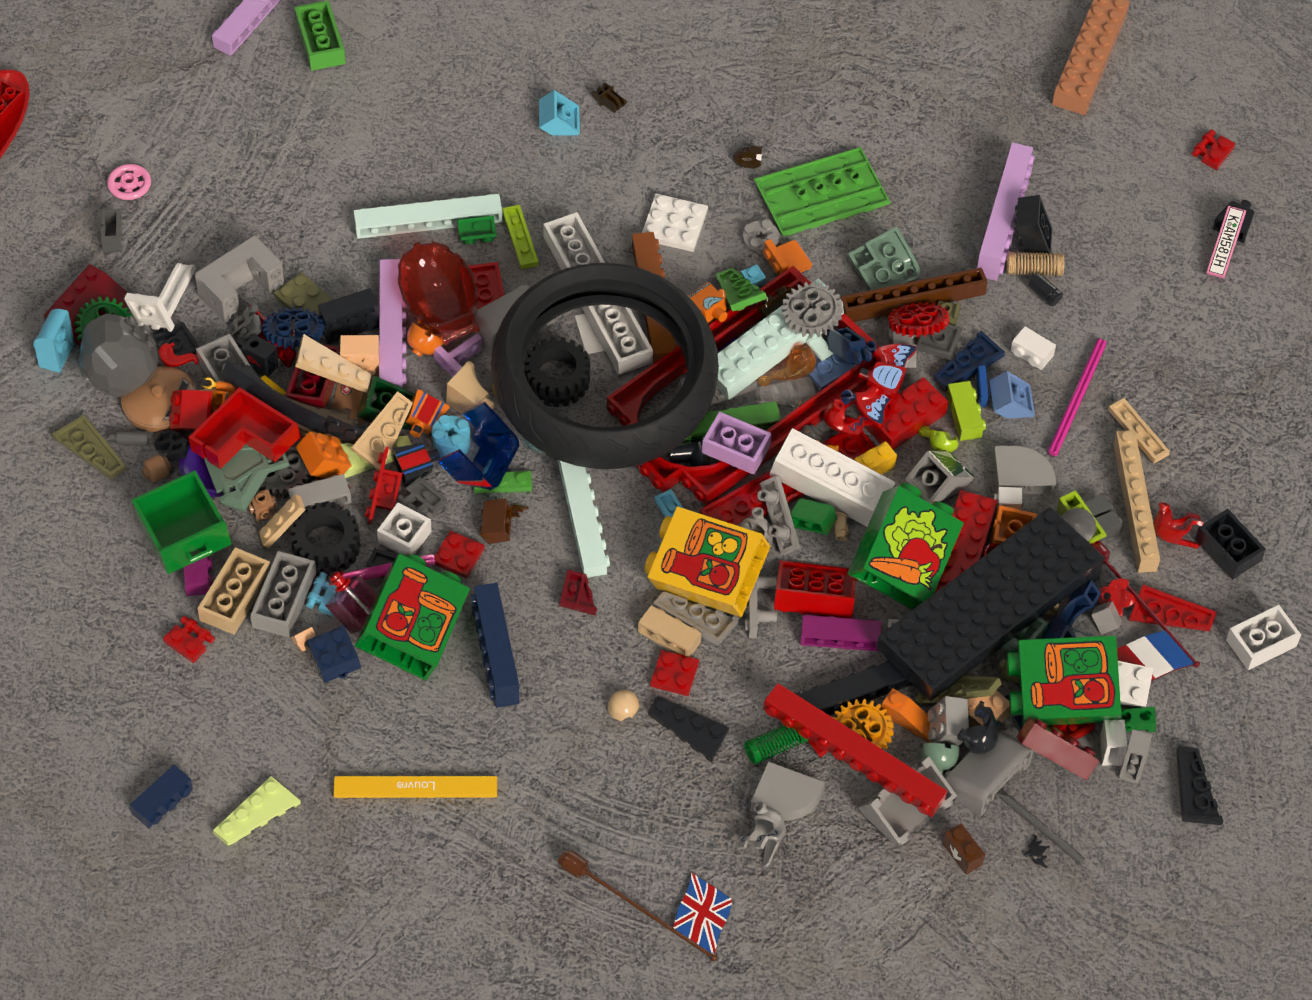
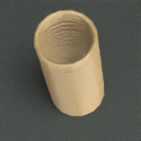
M1008 252L1006 265L1008 275L1016 274L1017 256V275H1019L1020 268V275L1023 272V275L1027 274L1028 276L1029 257L1031 256L1030 275H1032V271L1034 276L1038 273L1042 274L1043 269V276H1045V273L1046 276H1051L1052 273L1055 276V271L1057 277L1063 276V253ZM1052 257H1054V260H1053V272H1052Z

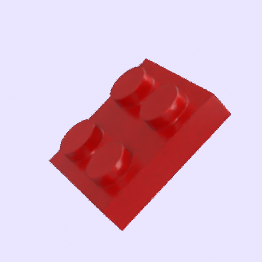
M450 530L434 556L435 565L467 579L485 550V545Z
M661 650L650 687L689 697L699 666V659Z

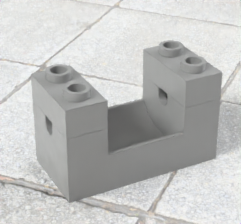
M255 235L195 273L198 296L224 323L233 320L240 314L236 290L250 280L255 279L269 294L284 285L282 262Z

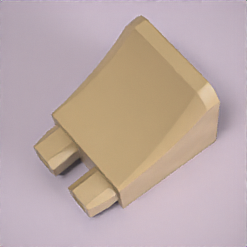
M469 361L447 383L446 404L475 423L480 419L488 424L494 417L492 410L495 403L488 399L489 393L479 383L475 374L474 364Z

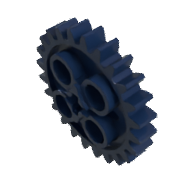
M293 306L290 310L285 307L284 311L278 309V313L271 312L272 316L267 315V319H264V324H262L263 336L266 337V341H271V344L277 343V347L283 345L284 349L288 348V346H291L292 350H294L295 346L300 347L301 338L304 334L313 340H320V336H323L324 323L323 319H320V315H316L315 311L310 312L309 308L304 311L302 307L295 309ZM293 319H295V336H292Z

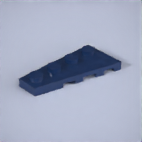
M980 331L974 340H970L967 343V347L962 352L959 351L952 361L945 364L934 375V381L947 391L948 384L963 382L976 374L979 366L988 367L1005 357V351L984 332Z

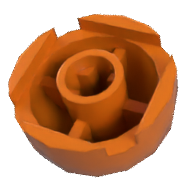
M414 322L410 325L407 332V342L413 348L411 352L420 357L423 354L433 355L435 349L439 346L442 347L445 341L444 338Z

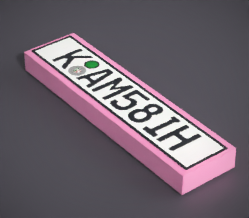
M1228 206L1207 274L1225 279L1246 210Z

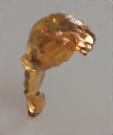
M807 345L794 346L790 350L785 368L773 371L766 376L758 377L759 385L763 387L769 386L770 382L776 379L794 382L803 376L809 375L816 367L817 360L814 352Z

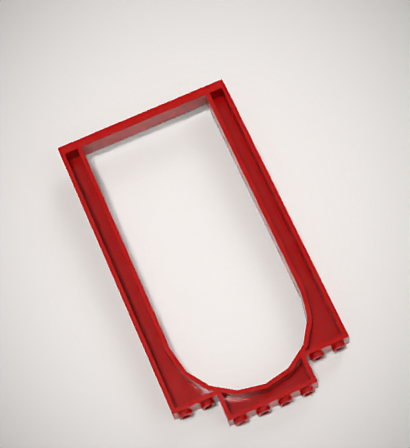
M792 266L759 290H763L766 296H772L776 293L775 290L783 285L785 287L792 286L795 290H798V284L801 287H805V282L808 285L811 282ZM761 301L746 306L740 311L732 312V310L726 312L727 318L725 321L715 320L709 325L717 350L762 318L756 307ZM845 313L842 315V320H838L839 325L836 327L839 329L850 328L865 339L866 345L869 341H874ZM680 346L607 397L606 408L611 415H615L622 426L637 423L642 408L657 392L687 372L685 357ZM873 353L871 361H862L860 364H857L766 430L772 433L771 446L759 467L780 452L792 428L800 431L806 424L810 425L812 423L816 426L822 422L827 403L840 397L844 390H850L854 393L864 391L868 381L860 379L858 376L862 367L873 370L876 362H878ZM659 457L644 464L636 465L639 472L644 477L647 476L656 489H660L664 493L681 481L682 485L686 489L689 488L694 493L695 498L698 501H702L706 506L750 474L722 461L713 465L687 467L668 462Z

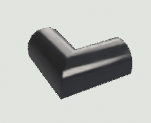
M703 439L687 441L668 452L670 462L675 464L690 462L691 467L710 465L708 455L702 453Z

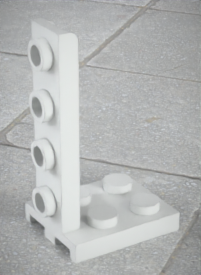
M177 263L159 297L138 293L126 294L124 299L137 320L138 326L145 324L155 330L163 327L172 332L175 326L171 316L196 270L195 265Z

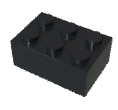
M1040 195L1018 197V205H1015L1017 220H1014L1015 231H1018L1019 241L1023 243V251L1025 253L1037 252L1038 254L1043 252L1044 254L1051 253L1053 228Z
M371 288L318 305V313L324 323L323 335L327 344L340 341L341 336L358 335L359 333L380 327L379 304Z
M1228 508L1205 522L1203 526H1199L1195 536V540L1232 580L1260 563L1266 550Z

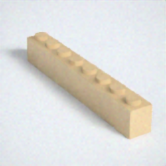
M1135 430L1116 431L1113 445L1137 572H1157L1160 555Z

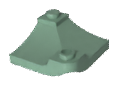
M897 226L866 242L863 246L847 255L855 272L858 273L869 291L913 282L920 274L919 265ZM908 270H911L913 272L912 276H909L907 274Z

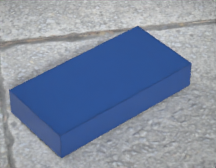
M979 366L976 376L978 403L980 407H986L988 401L986 366Z

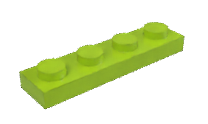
M520 205L502 208V214L520 269L539 266Z

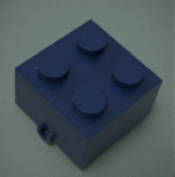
M344 625L307 640L324 683L338 677L343 679L347 677L348 673L361 668L358 655Z

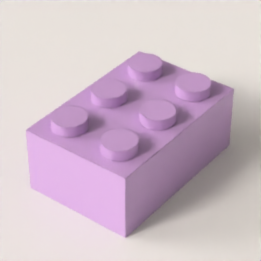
M719 412L703 439L702 453L754 475L771 446L772 433Z

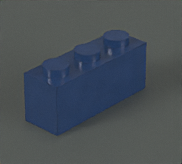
M173 765L130 804L131 814L148 829L153 824H158L164 814L172 811L182 798H186L193 789L191 779L177 766Z

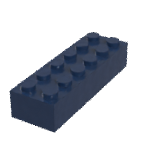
M498 583L474 586V594H471V607L473 616L476 619L475 627L476 632L479 634V647L483 653V666L486 667L485 675L487 684L490 687V700L495 701L496 708L519 704V681Z

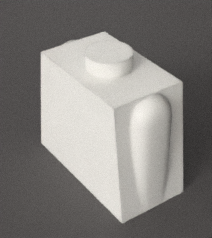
M1104 720L1100 734L1102 766H1122L1128 747L1125 720Z

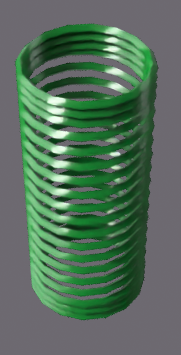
M783 724V726L780 725V727L771 729L767 733L765 732L751 738V740L745 741L744 748L749 760L756 765L765 761V759L771 758V756L774 757V755L781 754V752L783 753L787 749L790 750V748L806 743L808 739L803 738L793 728L791 730V728Z

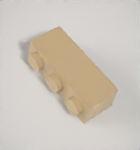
M652 605L638 622V633L676 654L691 657L701 643V633L695 627H689L680 619L673 618L666 614L664 610L655 608Z

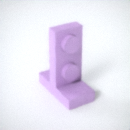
M477 333L450 353L439 346L433 354L434 360L454 377L468 358L477 355L483 349L482 337Z

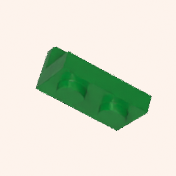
M494 216L457 220L459 240L464 242V245L475 244V240L481 239L483 243L493 242V238L497 237Z

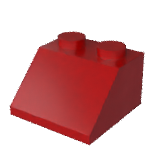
M173 391L170 399L172 404L169 416L170 429L195 431L210 416L212 391Z

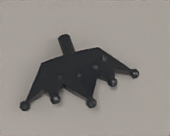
M1034 836V839L1028 845L1030 852L1024 853V856H1032L1034 863L1047 868V865L1043 862L1047 856L1042 854L1050 846H1039L1042 841H1036L1037 836Z

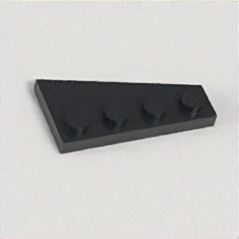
M660 696L656 697L648 711L650 717L667 730L673 731L682 741L685 740L692 746V749L702 753L711 763L729 732V727Z
M1178 746L1176 754L1182 822L1222 825L1223 819L1221 815L1219 816L1218 804L1212 796V787L1210 781H1207L1206 770L1198 748Z

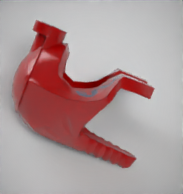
M837 397L827 403L823 414L824 422L834 431L845 434H861L865 426L873 425L863 415H859L857 419L845 415L846 409L850 405L855 404V400H851L849 404L844 405L841 401L843 397Z
M1159 502L1158 507L1160 508L1153 522L1155 535L1162 541L1197 549L1200 544L1182 537L1191 530L1192 525L1203 526L1204 522L1200 520V515L1186 512L1181 518L1172 519L1170 505Z

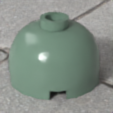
M942 743L920 744L919 759L929 756L941 774L944 775V771L951 770L957 764L959 747L951 745L950 749Z

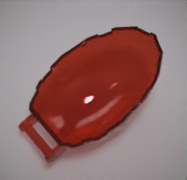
M434 241L427 244L414 243L412 249L403 253L398 264V286L403 301L420 326L433 334L440 335L444 345H448V342L474 331L476 333L480 330L475 320L478 310V288L473 272L459 254L449 250L447 245Z

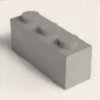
M344 474L334 475L323 480H315L305 485H296L288 489L289 500L294 494L301 496L305 507L304 514L307 507L311 506L312 509H315V504L321 503V507H326V503H331L333 508H335L336 504L342 506L351 503V494Z
M1132 730L1119 779L1139 783L1148 755L1152 734H1148L1143 730Z

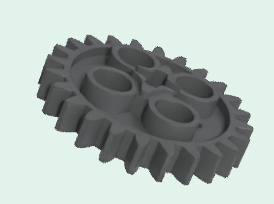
M297 445L291 446L285 452L289 467L269 473L259 490L264 491L268 489L269 493H272L275 498L280 494L283 499L284 495L288 494V489L296 485L310 483L309 478H313V476L310 475L296 448Z

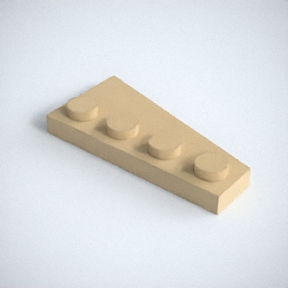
M305 334L302 336L295 367L365 393L367 392L371 379L369 372Z
M397 392L353 445L351 450L375 469L379 470L381 465L377 463L379 453L384 452L385 447H389L386 458L387 462L413 402Z

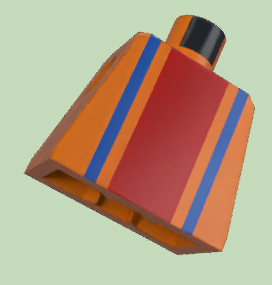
M418 389L411 402L413 404L406 418V423L412 426L410 434L416 438H419L422 432L429 435L435 422L442 415L446 414L450 406Z

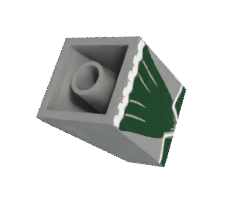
M927 451L905 480L920 489L922 492L921 497L932 504L934 501L940 502L960 493V490L964 491L974 479V476L950 451Z

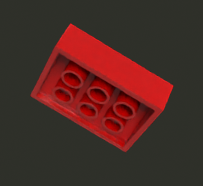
M779 560L774 610L815 614L822 617L852 618L856 579L847 574L849 568Z

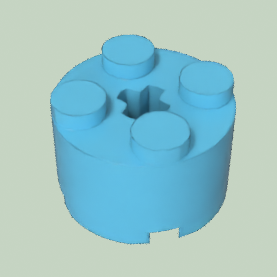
M442 415L435 422L432 428L433 449L438 450L441 458L456 460L457 457L468 453L471 440L470 427L467 420L457 416Z

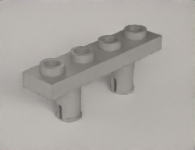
M774 476L760 483L762 490L758 492L757 496L760 501H765L772 523V526L768 528V534L771 537H776L781 555H786L799 549L800 544L779 476Z
M758 576L745 608V613L748 614V619H745V630L749 631V638H757L759 622L777 623V610L765 611L757 608V590L764 588L776 589V577Z

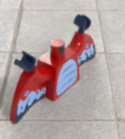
M869 341L866 348L873 353L878 362H876L872 371L863 367L860 370L858 378L868 381L865 391L855 392V394L850 390L842 392L840 397H843L841 401L844 405L849 404L851 400H855L856 407L860 413L870 422L881 427L884 421V411L888 405H893L905 377L906 362L915 354L916 346L890 344L876 349V343Z

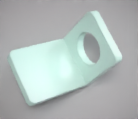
M820 332V337L813 334V337L806 341L821 361L834 354L828 350L829 345L821 337L823 332Z

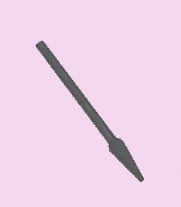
M1003 788L995 794V796L1002 799L1081 865L1085 861L1081 854L1004 792Z

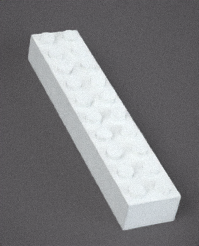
M577 212L544 223V239L561 270L583 264L605 263ZM616 305L582 307L618 375L653 363V349L630 308Z

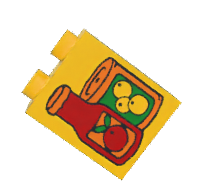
M677 506L673 517L666 516L661 524L659 535L663 541L658 553L652 551L646 560L645 573L648 574L647 578L658 590L742 617L771 546L761 533Z

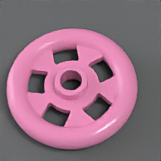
M125 164L117 167L110 173L107 186L115 197L123 200H134L140 198L149 190L151 177L145 168L135 164ZM142 176L144 181L138 182L137 177ZM117 177L121 178L120 183L115 182ZM122 187V188L125 189L126 191H125V192H121V191H119V189ZM136 187H139V188H140L139 190H137V191H135V192L132 191V190L135 189Z

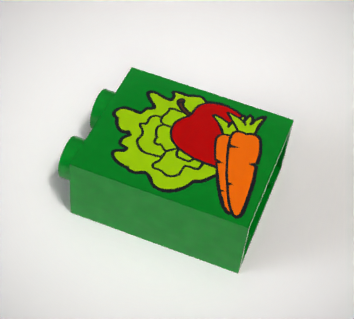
M900 483L899 486L882 492L847 574L913 610L935 593L964 522L952 516L954 510L949 505L938 501L930 504L920 498L922 494L920 489L908 483Z

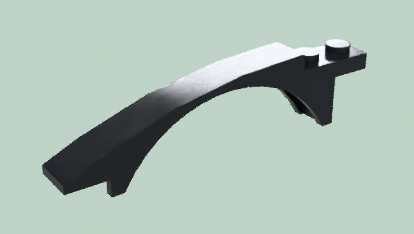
M226 361L221 374L222 379L237 389L239 387L294 422L317 433H321V431L326 432L353 445L362 436L365 427L349 420L352 412L351 409H324L300 403L282 395L267 385L256 374L252 366L246 365V367H243L232 361Z

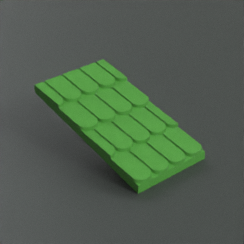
M861 147L754 179L783 236H789L809 228L813 229L838 219H845L891 204Z

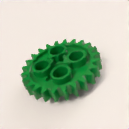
M98 297L97 302L91 299L90 305L85 303L84 308L79 309L78 312L80 314H77L75 317L78 321L74 323V326L78 328L75 329L74 333L80 334L77 340H82L83 330L86 325L100 317L98 314L100 311L105 314H114L129 318L133 314H127L129 308H121L123 302L117 305L115 298L112 302H109L108 297H106L105 301Z

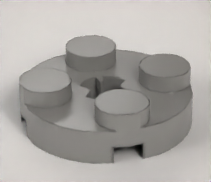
M770 220L754 221L744 227L743 244L750 251L752 249L757 254H763L764 241L769 239L773 241L775 246L779 243V231ZM763 235L764 239H761L760 237L757 238V236Z

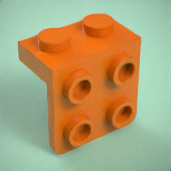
M771 239L764 241L763 256L777 276L792 266L801 273L812 268L811 261L797 241L792 240L778 247L775 246Z

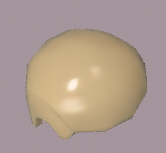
M619 690L611 696L607 704L608 713L612 718L623 721L628 717L633 718L639 709V700L632 691Z

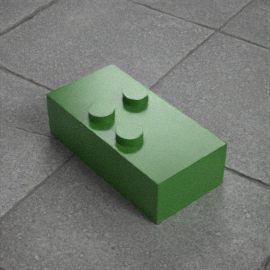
M329 0L294 7L296 24L311 71L346 64L343 43Z

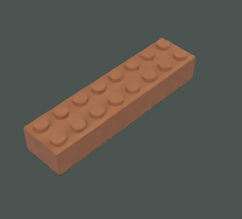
M1093 0L1055 89L1052 105L1083 115L1087 114L1127 17L1130 1Z

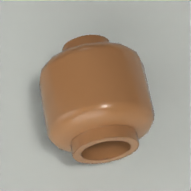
M155 455L143 462L144 468L141 469L146 480L150 479L153 483L167 478L170 475V470H172L168 459L161 455Z

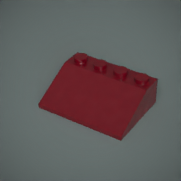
M89 264L47 310L44 318L46 321L50 311L53 309L68 311L75 344L81 347V340H77L80 334L74 333L75 329L78 328L74 326V323L78 321L75 317L77 314H80L78 312L79 309L84 308L85 303L90 305L91 299L97 302L98 297H101L102 301H105L106 297H108L109 302H112L115 298L117 305L123 302L121 308L124 309L128 307L124 299L128 292L105 272ZM102 311L98 312L100 316L105 314Z

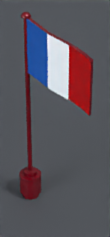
M1100 540L1092 543L1091 545L1105 557L1104 563L1118 579L1123 578L1108 562L1110 551ZM1128 584L1127 589L1164 631L1146 635L1117 648L1118 661L1153 668L1151 681L1175 670L1190 666L1199 667L1200 662L1191 656Z

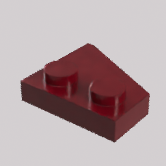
M567 569L559 602L560 607L596 615L597 607L593 603V594L588 586L587 574Z

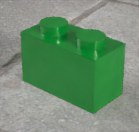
M799 499L790 513L795 528L828 535L838 519L832 505L814 502L813 500Z

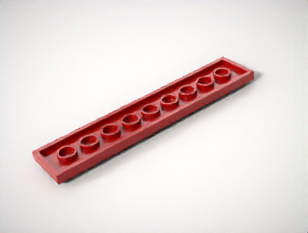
M864 431L861 434L839 433L822 442L824 445H839L838 452L852 460L876 447ZM770 471L701 508L699 514L733 525H738L751 516L752 510L756 507L763 509V517L768 516L769 512L766 502L760 501L757 494L762 490L760 483L772 478L769 476ZM782 483L788 504L805 495Z

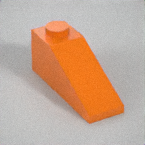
M892 688L882 702L881 710L887 709V715H891L893 722L930 743L928 738L930 730L928 714L909 697Z

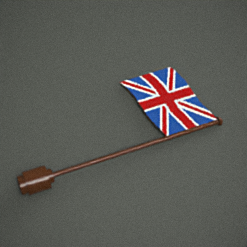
M566 849L558 860L562 869L576 878L588 875L712 958L711 961L717 960L715 950L720 933L730 914L732 905L730 897L691 872L689 887L678 908L674 927H671L589 872L588 860L573 850L569 851Z

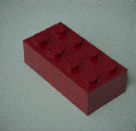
M323 345L340 355V347ZM295 367L285 396L306 405L326 409L335 381Z

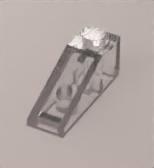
M810 376L755 388V402H777V406L797 409L816 395Z

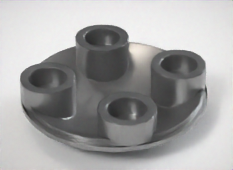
M1075 508L1068 510L1061 516L1087 541L1097 531L1096 521L1087 510Z

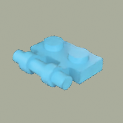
M320 572L319 576L315 578L312 592L308 594L306 606L312 609L315 604L320 605L319 612L338 617L348 593L345 590L335 592L336 586H330L329 582L325 581L327 574ZM321 589L326 590L324 597L319 595Z

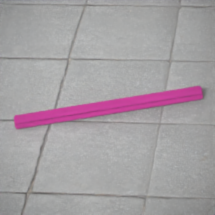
M1101 338L1097 339L1057 428L1048 449L1049 455L1057 456L1106 347L1107 342Z

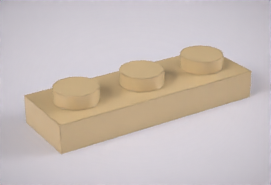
M294 494L273 518L262 527L259 535L263 546L270 548L305 511L301 496Z

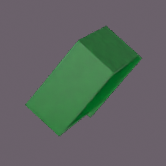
M196 470L131 500L137 520L167 575L232 545L226 522L220 515Z

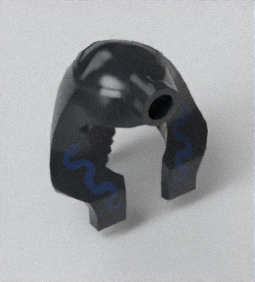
M980 701L976 706L974 714L975 717L981 718L984 724L970 727L972 716L969 715V727L967 729L962 728L957 736V739L964 741L968 750L975 754H984L994 749L1001 729V722L999 720L996 722L992 709L985 707V702Z

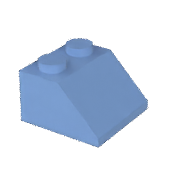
M1008 371L989 380L993 402L992 408L995 413L1004 418L1035 416L1030 384Z

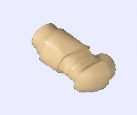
M836 511L838 519L834 523L835 539L846 541L849 534L847 525L848 515L844 512Z

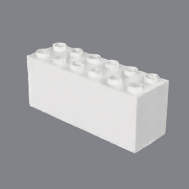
M793 428L777 455L769 474L771 477L779 476L782 483L823 504L832 505L834 510L846 513L849 518L868 527L882 492L893 488L896 483Z

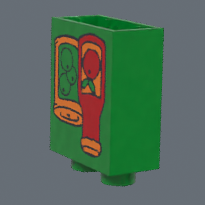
M399 553L384 577L355 643V647L426 681L438 666L470 588L461 584V579L451 572L444 571L438 573L426 567V562L417 555L407 554L404 556Z
M1116 636L1019 640L1017 652H1007L1008 676L1019 677V691L1009 693L1011 716L1021 715L1022 726H1024L1029 717L1034 720L1039 718L1048 725L1104 723V720H1120L1122 714Z

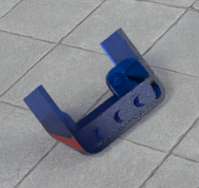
M483 402L463 413L475 427L472 438L479 446L473 462L460 449L438 459L437 462L459 484L492 490L500 485L519 448V439L489 405Z

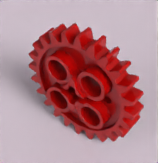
M920 301L918 304L911 302V305L904 304V307L898 306V309H893V312L888 316L889 328H892V332L896 331V334L902 333V336L908 334L909 337L916 335L917 338L920 335L926 337L927 334L934 335V332L940 333V329L945 330V326H948L949 313L946 307L936 306V303L929 304V302L922 304Z

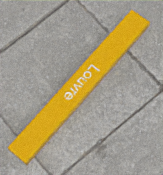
M335 776L334 798H497V776Z

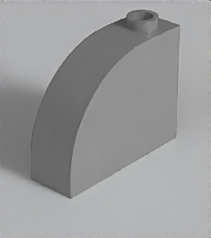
M994 446L992 457L997 493L999 487L1022 488V494H1054L1056 487L1055 472L1043 455L1023 446Z
M768 762L751 800L750 811L756 815L754 806L762 801L768 809L780 813L784 821L799 819L809 814L818 805L824 793L825 782Z

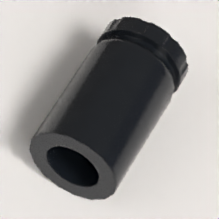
M1041 273L1036 274L1029 281L1028 287L1049 306L1053 307L1061 300L1063 292Z

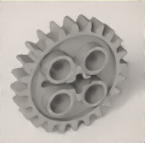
M814 281L811 286L807 282H805V287H801L798 284V290L792 288L791 294H786V299H783V306H781L785 325H789L790 331L795 329L796 335L802 332V337H805L806 334H809L810 338L813 337V334L820 337V332L827 335V329L833 331V325L838 326V320H842L843 307L840 295L835 293V289L830 290L829 285L823 288L822 282L818 286H815Z

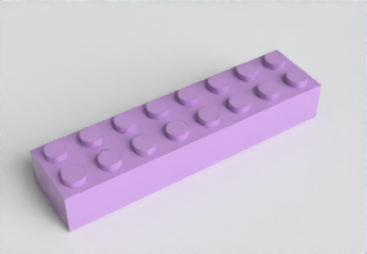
M1017 143L1011 144L979 254L977 268L982 267L987 279L997 281L999 274L1003 275L1005 261L1009 252L1008 249L1011 246L1012 235L1015 232L1014 220H1017L1015 205H1018V197H1025V191H1027L1029 177H1031L1033 169L1032 166L1035 155H1032L1033 147Z

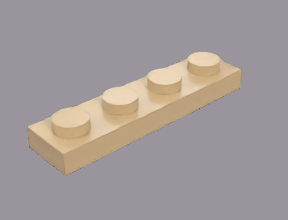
M1125 398L1109 406L1108 411L1125 431L1135 430L1138 446L1153 464L1169 456L1170 451Z

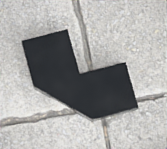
M176 429L158 432L154 446L157 450L169 448L166 457L169 461L186 458L190 443Z

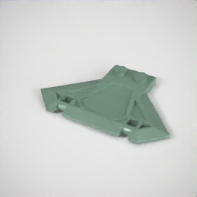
M247 444L221 469L208 462L207 457L204 459L216 492H223L224 494L219 497L220 503L245 512L269 473L289 467L285 453L276 462H273Z

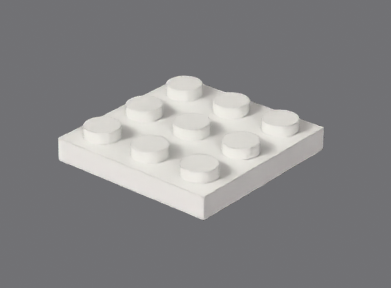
M655 194L642 233L654 232L655 239L659 240V244L694 252L708 212V206Z

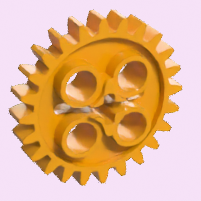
M856 699L855 705L848 701L847 708L841 705V712L835 711L836 717L832 718L850 727L851 730L865 739L869 738L876 746L888 749L887 743L892 742L890 736H894L893 722H891V715H887V709L881 710V704L874 707V701L867 704L866 699H864L862 704H859V701ZM861 716H867L865 719H859ZM875 729L879 730V731L876 732V733L871 732L872 730H875Z

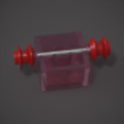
M336 571L329 578V585L336 586V593L325 606L350 633L360 632L377 593L360 575L344 578V571Z

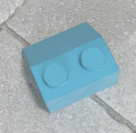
M553 90L539 99V128L550 135H579V105Z

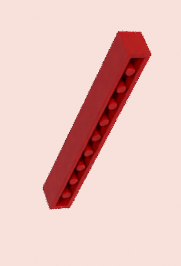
M777 683L764 700L763 710L769 716L779 719L786 727L793 728L803 738L815 742L820 749H826L836 759L843 760L849 764L853 770L862 772L870 781L879 783L886 791L899 796L903 802L912 804L922 814L933 817L945 801L948 792L946 789L781 684Z

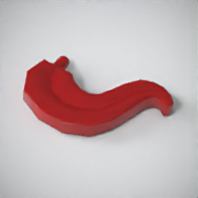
M173 342L161 345L158 350L160 360L167 366L178 367L194 361L195 365L198 364V357L193 353L175 355L172 348L175 345Z

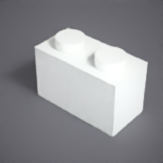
M1025 326L1012 341L1011 352L1015 356L1029 362L1030 365L1042 370L1054 356L1056 345Z

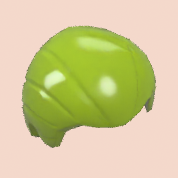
M927 426L919 429V434L922 437L930 439V445L934 451L953 452L959 446L957 436L951 439L948 432L930 430Z

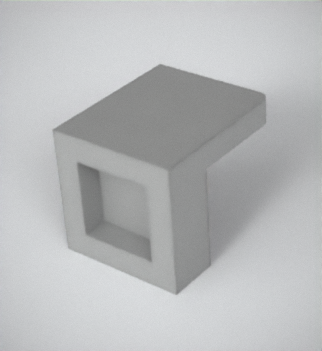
M1113 601L1095 607L1091 614L1101 634L1118 629L1122 623V619Z

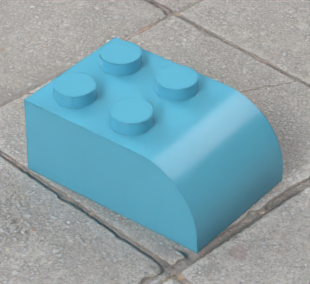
M53 309L35 338L33 347L36 351L39 367L60 373L75 345L69 312L63 309Z

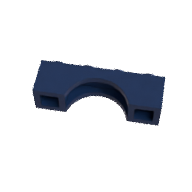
M1088 580L1063 599L1042 639L1076 637L1071 630L1073 622L1080 614L1093 608L1101 595V592L1092 580Z

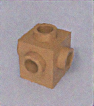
M268 489L257 491L248 508L250 514L254 513L256 522L273 518L275 515L274 507H277L275 497L270 495Z

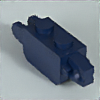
M848 327L838 330L834 329L833 331L827 329L826 341L829 342L828 350L846 361V363L860 364L862 361L869 362L872 360V353L866 348L865 339Z

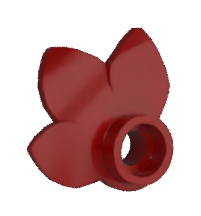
M1120 578L1112 580L1108 587H1102L1099 590L1101 595L1098 598V602L1102 605L1113 601L1120 617H1122L1123 608L1133 605L1136 602V598L1126 590L1129 580ZM1109 593L1110 599H1104L1103 594Z

